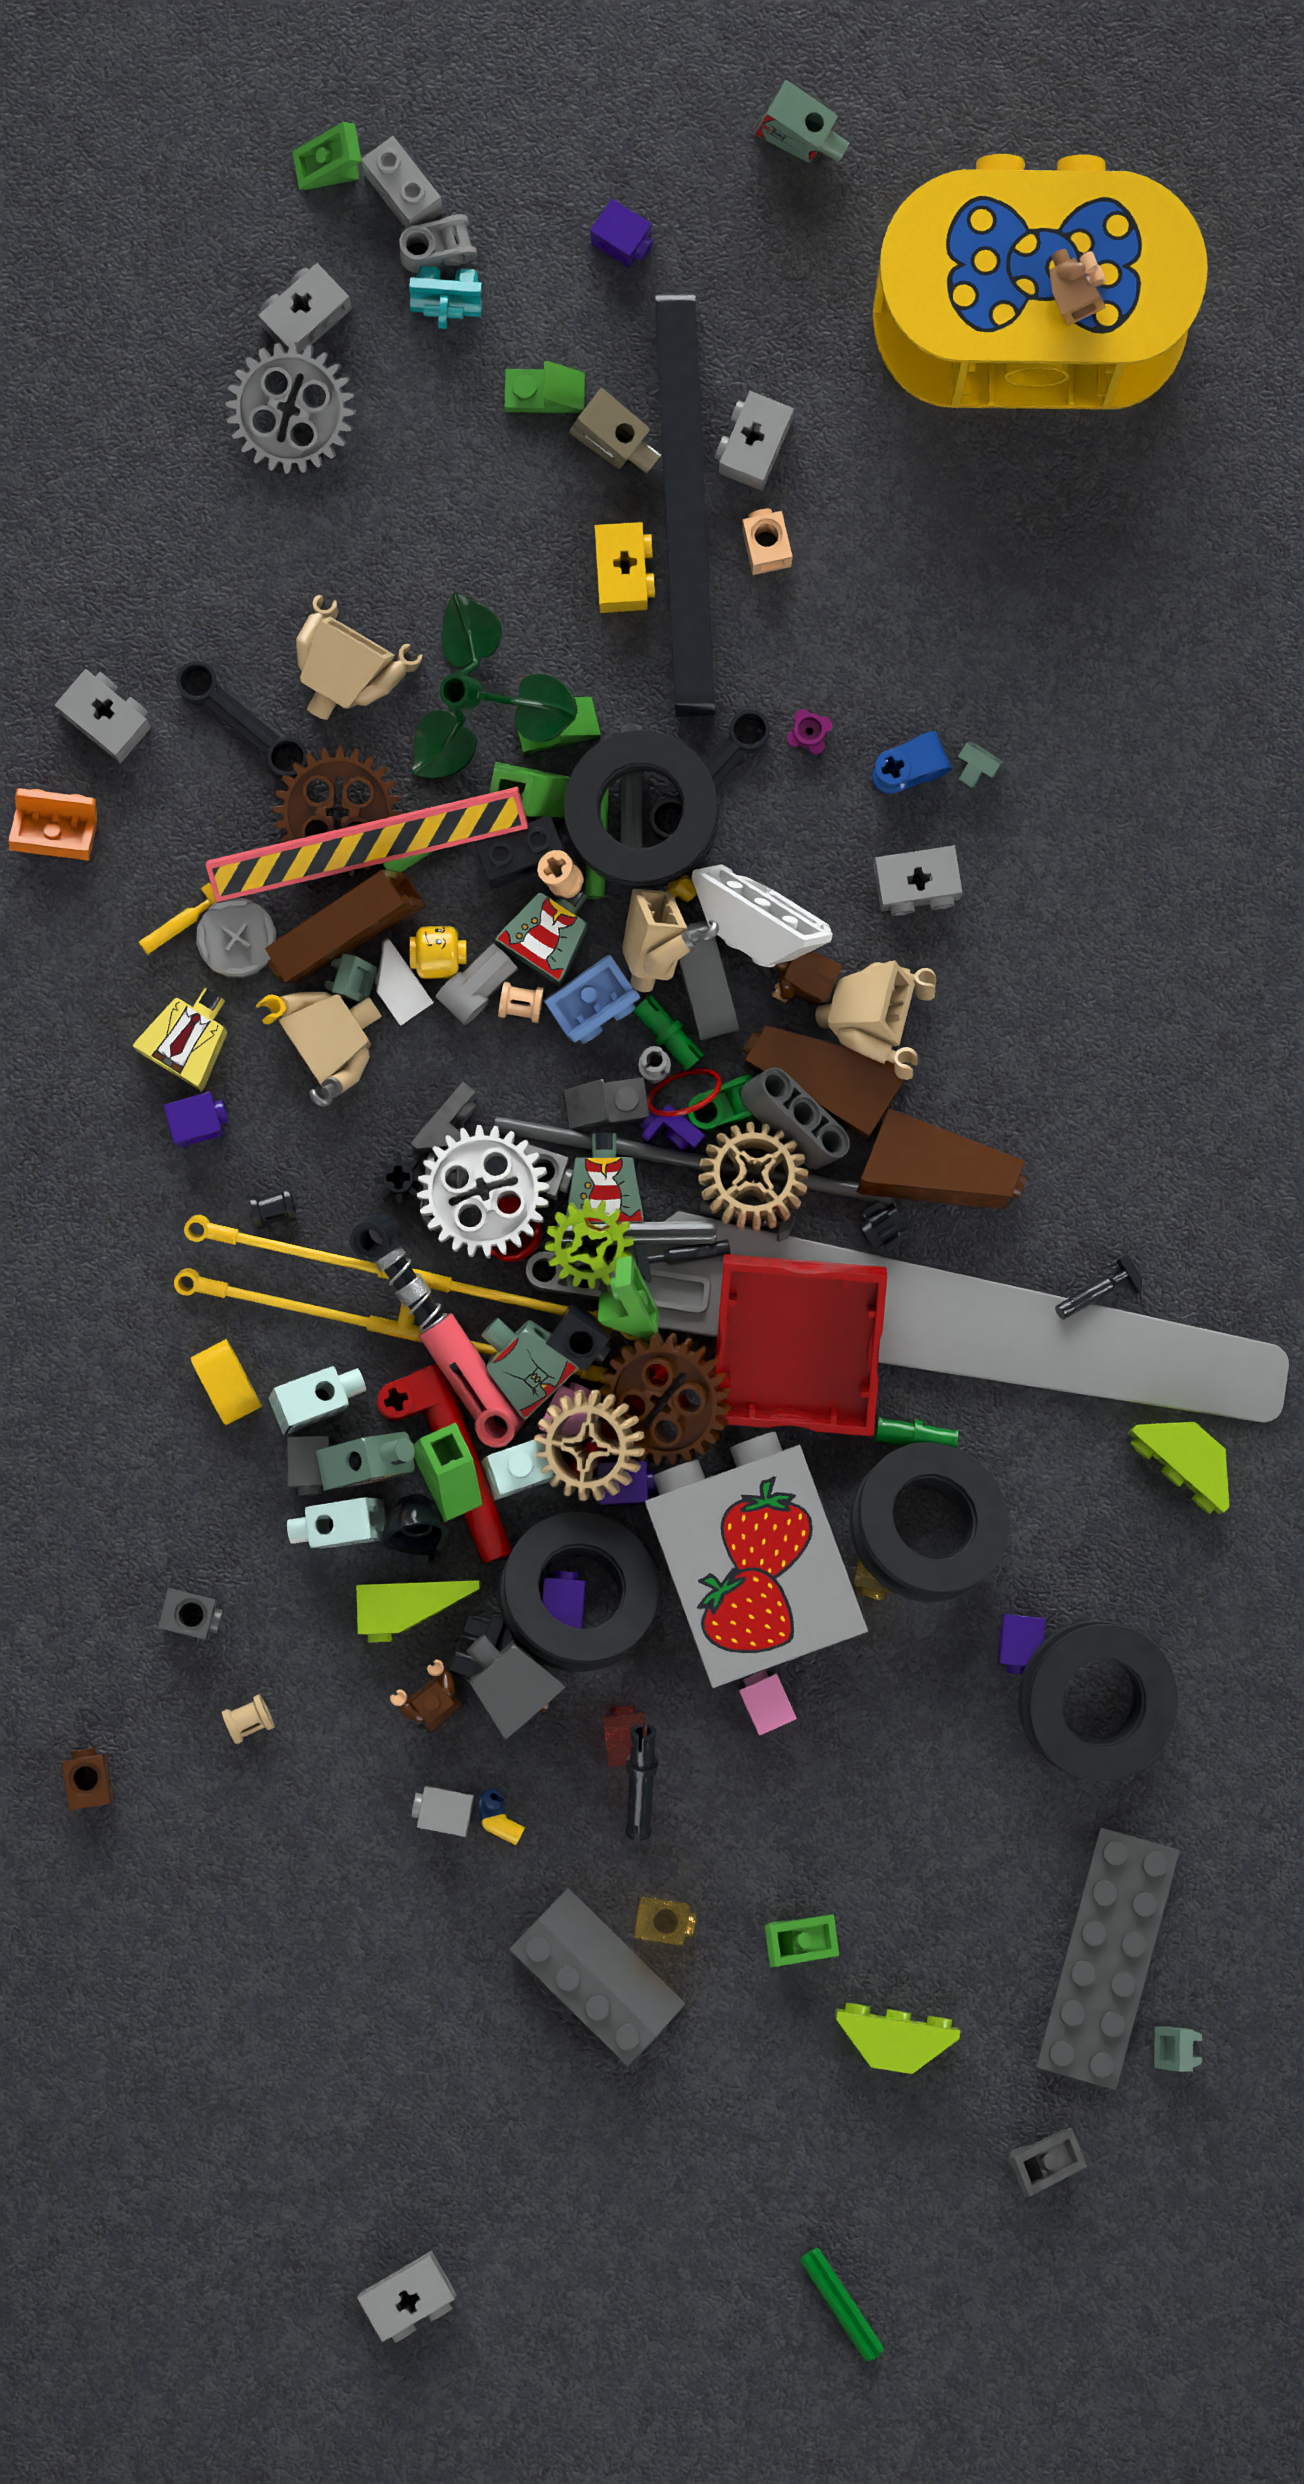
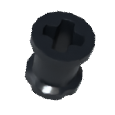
M289 1186L283 1187L282 1192L263 1197H258L257 1195L249 1196L254 1221L258 1230L265 1229L267 1224L287 1219L291 1222L298 1221L293 1195Z

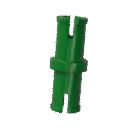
M652 994L633 1010V1013L637 1014L657 1037L654 1041L659 1046L664 1045L683 1066L685 1071H688L705 1056L682 1031V1023L679 1020L674 1022L654 999Z
M878 1417L874 1432V1442L899 1446L932 1442L957 1448L959 1430L923 1425L922 1420L916 1419L913 1423Z

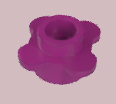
M805 709L798 710L794 714L795 724L793 731L787 734V742L791 747L801 746L809 749L812 754H820L825 749L823 742L825 735L832 729L831 720L826 716L820 717L809 713ZM810 728L813 730V734L807 735L805 731Z

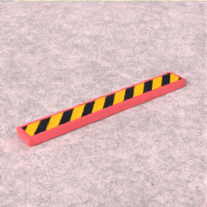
M514 787L208 860L206 868L216 902L528 829V822L519 788Z

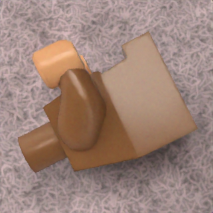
M1061 249L1052 254L1051 257L1056 266L1049 269L1052 293L1067 324L1072 325L1105 309L1106 306L1096 286L1104 284L1106 278L1093 252L1082 255L1079 263L1075 257L1070 259L1066 249Z

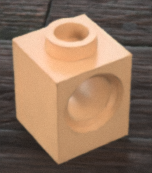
M761 509L748 515L749 518L743 519L742 532L752 575L791 567L792 553L782 511L772 513L771 509ZM762 532H770L775 535L777 542L770 547H763L757 543L755 538Z

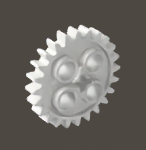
M477 1125L474 1137H469L467 1131L462 1128L460 1129L461 1141L456 1143L453 1138L447 1135L445 1138L449 1148L446 1151L436 1146L432 1148L438 1160L436 1162L424 1160L423 1164L431 1171V1174L419 1176L418 1180L423 1185L428 1186V1190L417 1193V1197L420 1200L429 1201L430 1204L424 1206L420 1212L422 1216L434 1215V1218L427 1227L430 1231L440 1227L443 1229L438 1238L441 1243L447 1241L450 1237L454 1238L452 1246L454 1252H457L463 1244L468 1245L469 1257L475 1255L478 1247H483L486 1258H490L492 1247L498 1246L500 1252L506 1255L507 1242L512 1241L517 1247H522L519 1234L523 1232L533 1237L535 1234L529 1223L531 1221L543 1223L544 1221L543 1217L536 1212V1209L549 1206V1202L539 1197V1193L549 1191L550 1186L547 1183L538 1182L537 1179L547 1174L546 1168H533V1165L540 1158L539 1154L532 1153L526 1156L525 1152L529 1145L528 1141L524 1140L515 1146L513 1144L515 1138L513 1131H510L504 1139L499 1138L498 1126L493 1127L490 1136H485L481 1125ZM494 1156L503 1157L508 1162L506 1171L498 1176L490 1175L485 1170L486 1162ZM456 1169L464 1170L469 1174L468 1183L460 1189H454L447 1185L448 1175ZM508 1179H518V1183L515 1185L491 1190L489 1192L490 1199L487 1201H482V1198L478 1195L470 1197L454 1206L449 1204V1200L452 1198L478 1192L477 1185L479 1183L485 1182L488 1188H492L504 1183ZM513 1194L521 1200L520 1208L513 1214H505L498 1209L499 1200L505 1195ZM470 1207L479 1209L482 1212V1219L478 1225L465 1227L460 1223L459 1218L463 1210Z

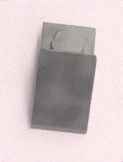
M644 1077L607 1083L600 1079L564 1090L570 1130L645 1120L649 1115Z
M462 1082L411 1142L412 1148L418 1153H429L433 1151L432 1148L434 1146L446 1151L449 1148L445 1138L447 1135L453 1138L456 1143L461 1141L460 1131L453 1125L456 1121L463 1124L477 1107L473 1103L477 1098L475 1091Z
M1072 2128L1060 2130L1033 2145L1013 2149L1009 2157L1024 2197H1030L1087 2167Z

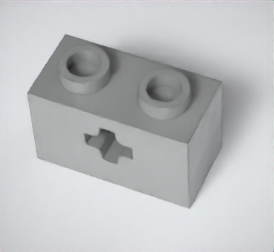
M394 136L361 159L365 177L406 229L411 226L429 223L443 213L441 196Z
M318 263L310 269H301L291 279V286L280 296L274 294L266 300L261 307L262 312L258 315L262 328L276 343L281 344L286 353H288L291 342H297L298 351L302 354L308 345L316 342L352 309L349 296ZM298 305L303 308L309 306L310 311L307 313L302 310L296 312V307Z
M749 391L745 402L738 400L730 419V423L735 424L730 438L722 437L715 454V459L720 460L719 474L763 491L793 421L794 408ZM753 433L759 435V441L755 440L752 446L746 444V439H750Z
M85 669L55 703V707L65 719L121 764L151 729L149 722L145 718L148 711L132 697H129L127 701L119 697L114 692L118 687L103 673L99 672L94 676ZM101 707L107 711L111 709L114 715L108 719L105 716L100 717L98 711Z
M955 845L875 857L873 866L881 912L891 911L892 916H900L915 912L914 907L929 904L932 910L953 907L955 905L954 901L961 898L963 892ZM914 875H920L921 881H929L925 883L922 891H917L915 884H909L912 882Z
M430 2251L360 2292L358 2300L381 2341L383 2342L392 2337L394 2342H398L416 2331L414 2323L427 2315L430 2321H433L452 2309L449 2302L455 2299L456 2292L434 2253ZM406 2290L409 2295L415 2293L419 2295L415 2303V2309H412L409 2304L401 2307L399 2302L403 2297L402 2291Z

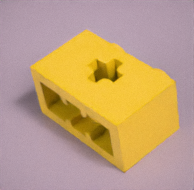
M642 522L595 525L600 613L648 610L647 598L655 597L654 573L646 574L645 559L653 558L651 534L643 535ZM621 561H629L630 574H622L620 568Z

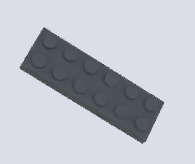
M1099 1827L1038 2053L1036 2068L1109 2089H1117L1179 1856V1849Z

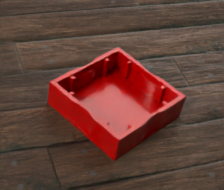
M724 1254L715 1359H718V1363L714 1368V1374L726 1373L727 1376L719 1383V1386L731 1389L729 1396L721 1400L732 1406L728 1414L720 1415L728 1421V1425L764 1428L797 1426L815 1432L874 1436L879 1380L878 1360L880 1338L883 1333L888 1278L887 1268Z

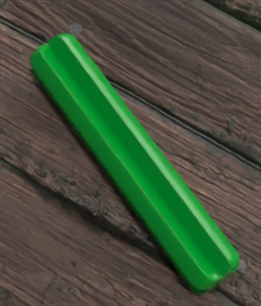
M814 2248L804 2254L801 2258L802 2265L864 2360L868 2362L878 2357L884 2351L882 2344L820 2249Z

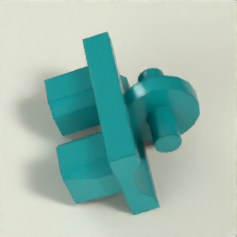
M421 266L416 278L410 277V312L424 313V316L439 317V329L448 328L449 318L463 319L464 316L481 317L482 283L478 282L475 269L461 268L456 271L455 281L441 280L440 270L435 266Z

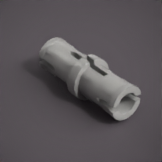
M652 1046L643 1052L638 1066L641 1075L649 1083L656 1084L666 1078L670 1072L671 1063L670 1058L666 1052L662 1051V1048ZM652 1063H661L658 1067H648Z

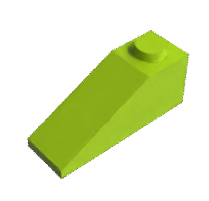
M481 1581L356 1585L358 1635H367L368 1643L392 1642V1634H401L480 1591Z

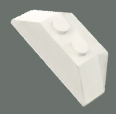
M722 864L693 870L691 878L707 923L710 920L716 921L719 925L717 935L724 939L728 946L739 949L752 957L754 963L764 967H773L778 963L794 960L831 942L833 934L827 923L776 891L748 877L736 875L732 872V869Z

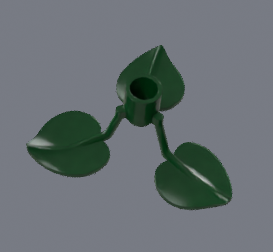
M459 593L452 594L445 611L442 625V648L447 660L453 666L466 668L456 670L454 674L447 676L440 685V697L449 706V711L436 710L424 716L417 727L414 739L412 774L419 777H447L461 771L471 762L476 751L477 739L473 731L463 727L466 717L461 709H473L478 706L481 700L518 706L514 714L515 726L523 737L535 742H546L559 736L576 719L578 713L576 700L570 689L559 679L547 674H533L525 677L519 686V699L483 692L481 684L476 679L466 677L480 666V658L490 657L496 652L502 637V628L497 615L490 608Z

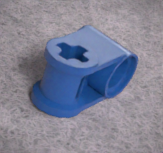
M931 731L880 754L873 769L872 781L877 790L891 795L920 783L935 780L950 772L952 766L936 731ZM889 766L892 771L899 770L897 778L894 779L890 773L884 775L885 767Z

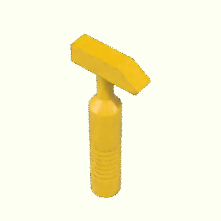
M210 883L201 888V891L207 898L206 901L195 908L185 909L159 927V929H156V931H153V933L139 941L141 948L147 955L195 923L202 912L217 903Z

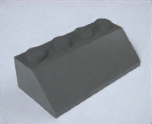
M569 1888L554 1901L509 1949L627 2066L658 2036L686 2004Z

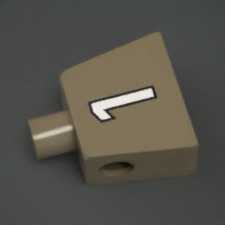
M602 387L569 430L571 435L618 469H621L625 462L629 460L647 474L661 456V454L643 441L650 431L648 426ZM616 435H622L627 443L620 442Z

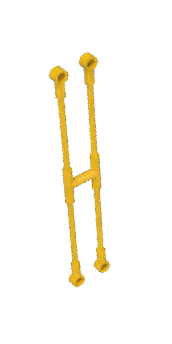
M203 1215L192 1216L184 1227L186 1237L193 1242H200L205 1238L233 1245L238 1242L378 1274L379 1278L389 1279L385 1271H379L380 1269L374 1263L239 1233L238 1229L210 1223ZM200 1223L204 1228V1233H194L191 1229V1224ZM191 1268L181 1270L174 1280L176 1291L182 1295H191L194 1292L221 1298L230 1296L367 1327V1331L422 1343L418 1337L422 1330H419L418 1325H413L415 1316L409 1315L411 1310L408 1306L404 1307L402 1302L398 1321L373 1315L364 1317L228 1286L227 1282L224 1283L223 1281L200 1277L199 1273ZM413 1269L415 1274H421V1277H423L424 1282H426L430 1289L449 1293L451 1290L557 1315H563L568 1306L452 1281V1277ZM181 1277H190L194 1282V1286L185 1287L181 1282ZM595 1310L594 1312L588 1311L589 1313L598 1318V1310ZM621 1332L626 1339H639L636 1336ZM471 1341L478 1353L492 1356L497 1351L492 1345ZM590 1365L587 1371L579 1367L573 1373L580 1375L581 1379L606 1385L611 1384L602 1377L609 1368Z

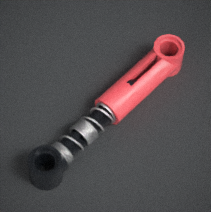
M386 1212L370 1214L352 1230L350 1245L353 1252L359 1258L376 1264L378 1269H380L379 1271H385L391 1280L389 1285H394L397 1289L395 1295L399 1297L398 1300L402 1302L404 1307H409L411 1310L409 1315L416 1317L420 1323L419 1330H422L418 1337L475 1420L478 1438L490 1447L500 1448L507 1445L523 1428L525 1420L488 1373L486 1363L453 1314L441 1313L439 1310L441 1304L433 1301L430 1296L431 1290H429L430 1288L424 1282L425 1280H423L421 1274H415L410 1267L411 1259L404 1258L405 1251L401 1246V1227L398 1221ZM369 1229H373L380 1234L382 1244L375 1242L371 1238ZM494 1416L503 1418L506 1421L507 1429L499 1427L494 1421Z

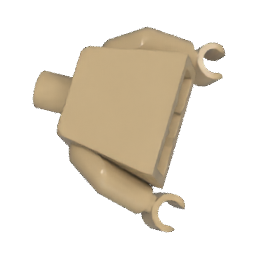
M317 595L313 600L315 614L309 615L296 638L297 663L302 671L300 681L316 691L307 710L321 719L328 720L336 703L349 709L357 704L367 706L387 695L406 676V672H413L418 669L422 660V654L415 661L405 660L403 655L409 651L411 645L404 644L399 650L397 661H392L395 656L393 653L335 620L338 615L336 600L333 601L330 609H319L323 604V595Z
M895 960L886 963L875 962L864 970L845 976L837 982L832 1003L819 1005L816 1009L817 1024L822 1029L830 1028L845 1047L883 1064L886 1060L894 1063V1071L899 1078L911 1079L913 1077V1069L902 1063L908 1062L912 1065H918L916 1052L908 1047L900 1048L897 1051L891 1048L892 1046L900 1045L913 989L915 996L920 1000H932L935 997L936 975L929 968H922L915 974H911L910 969L900 967Z

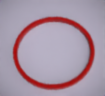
M704 1068L676 1073L662 1080L650 1091L647 1097V1105L652 1113L663 1117H674L691 1113L707 1105L718 1095L722 1087L720 1076L715 1071ZM693 1074H707L717 1080L714 1091L696 1105L677 1111H661L652 1106L655 1094L673 1080Z

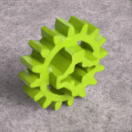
M587 1198L584 1200L583 1209L579 1210L571 1202L568 1204V1216L560 1212L555 1214L559 1227L548 1226L547 1233L554 1237L555 1240L546 1242L545 1250L555 1251L556 1253L549 1259L550 1266L561 1264L562 1268L559 1277L563 1279L569 1274L573 1275V1286L578 1287L582 1279L588 1280L590 1289L595 1288L596 1279L601 1278L606 1285L611 1284L610 1273L612 1271L616 1273V1259L632 1255L624 1250V1247L634 1245V1237L624 1236L623 1234L630 1228L629 1221L617 1222L620 1215L618 1208L610 1214L605 1211L606 1201L602 1200L597 1208H592L591 1202ZM587 1218L602 1220L607 1225L599 1227L590 1224ZM571 1225L575 1234L574 1239L566 1244L565 1247H562L564 1232ZM588 1235L591 1240L599 1239L595 1252H591L588 1247L578 1248L583 1243V1236ZM617 1240L616 1253L608 1263L604 1253L605 1249L613 1241ZM577 1260L588 1263L592 1270L579 1268L572 1263Z

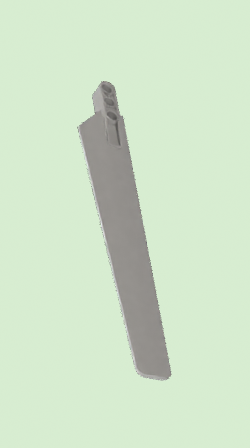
M681 1211L676 1212L664 1221H714L717 1227L716 1241L728 1239L730 1254L886 1267L888 1278L878 1363L1262 1423L1277 1418L1283 1408L1289 1359L1286 1352L1275 1344L1092 1303L1062 1320L1057 1315L1055 1306L1068 1299L1065 1297L792 1236L785 1240L777 1241L778 1233L761 1229L755 1232L752 1227L745 1226L743 1230L737 1229V1224L734 1223L724 1224L721 1220ZM697 1244L645 1245L647 1256L663 1254L667 1249ZM631 1245L625 1250L632 1254L637 1265L634 1251L635 1245ZM539 1252L534 1254L528 1260L526 1266V1276L529 1284L534 1289L542 1292L599 1300L600 1294L612 1291L611 1284L606 1285L601 1278L596 1279L594 1289L573 1286V1275L569 1274L563 1279L559 1277L562 1268L561 1264L554 1266L556 1274L552 1280L548 1282L538 1281L532 1273L534 1266L541 1261L549 1262V1259L556 1253ZM724 1256L672 1265L665 1262L649 1264L652 1280L650 1283L646 1281L645 1283L659 1310L658 1328L717 1337ZM579 1260L572 1263L579 1268L586 1267L592 1270L588 1263ZM612 1271L610 1273L611 1277L616 1276V1273Z

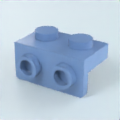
M607 955L543 999V1002L568 1039L573 1043L581 1040L584 1044L603 1031L600 1025L610 1018L614 1017L618 1021L630 1014L636 1008L633 1003L640 996L631 987L613 958Z

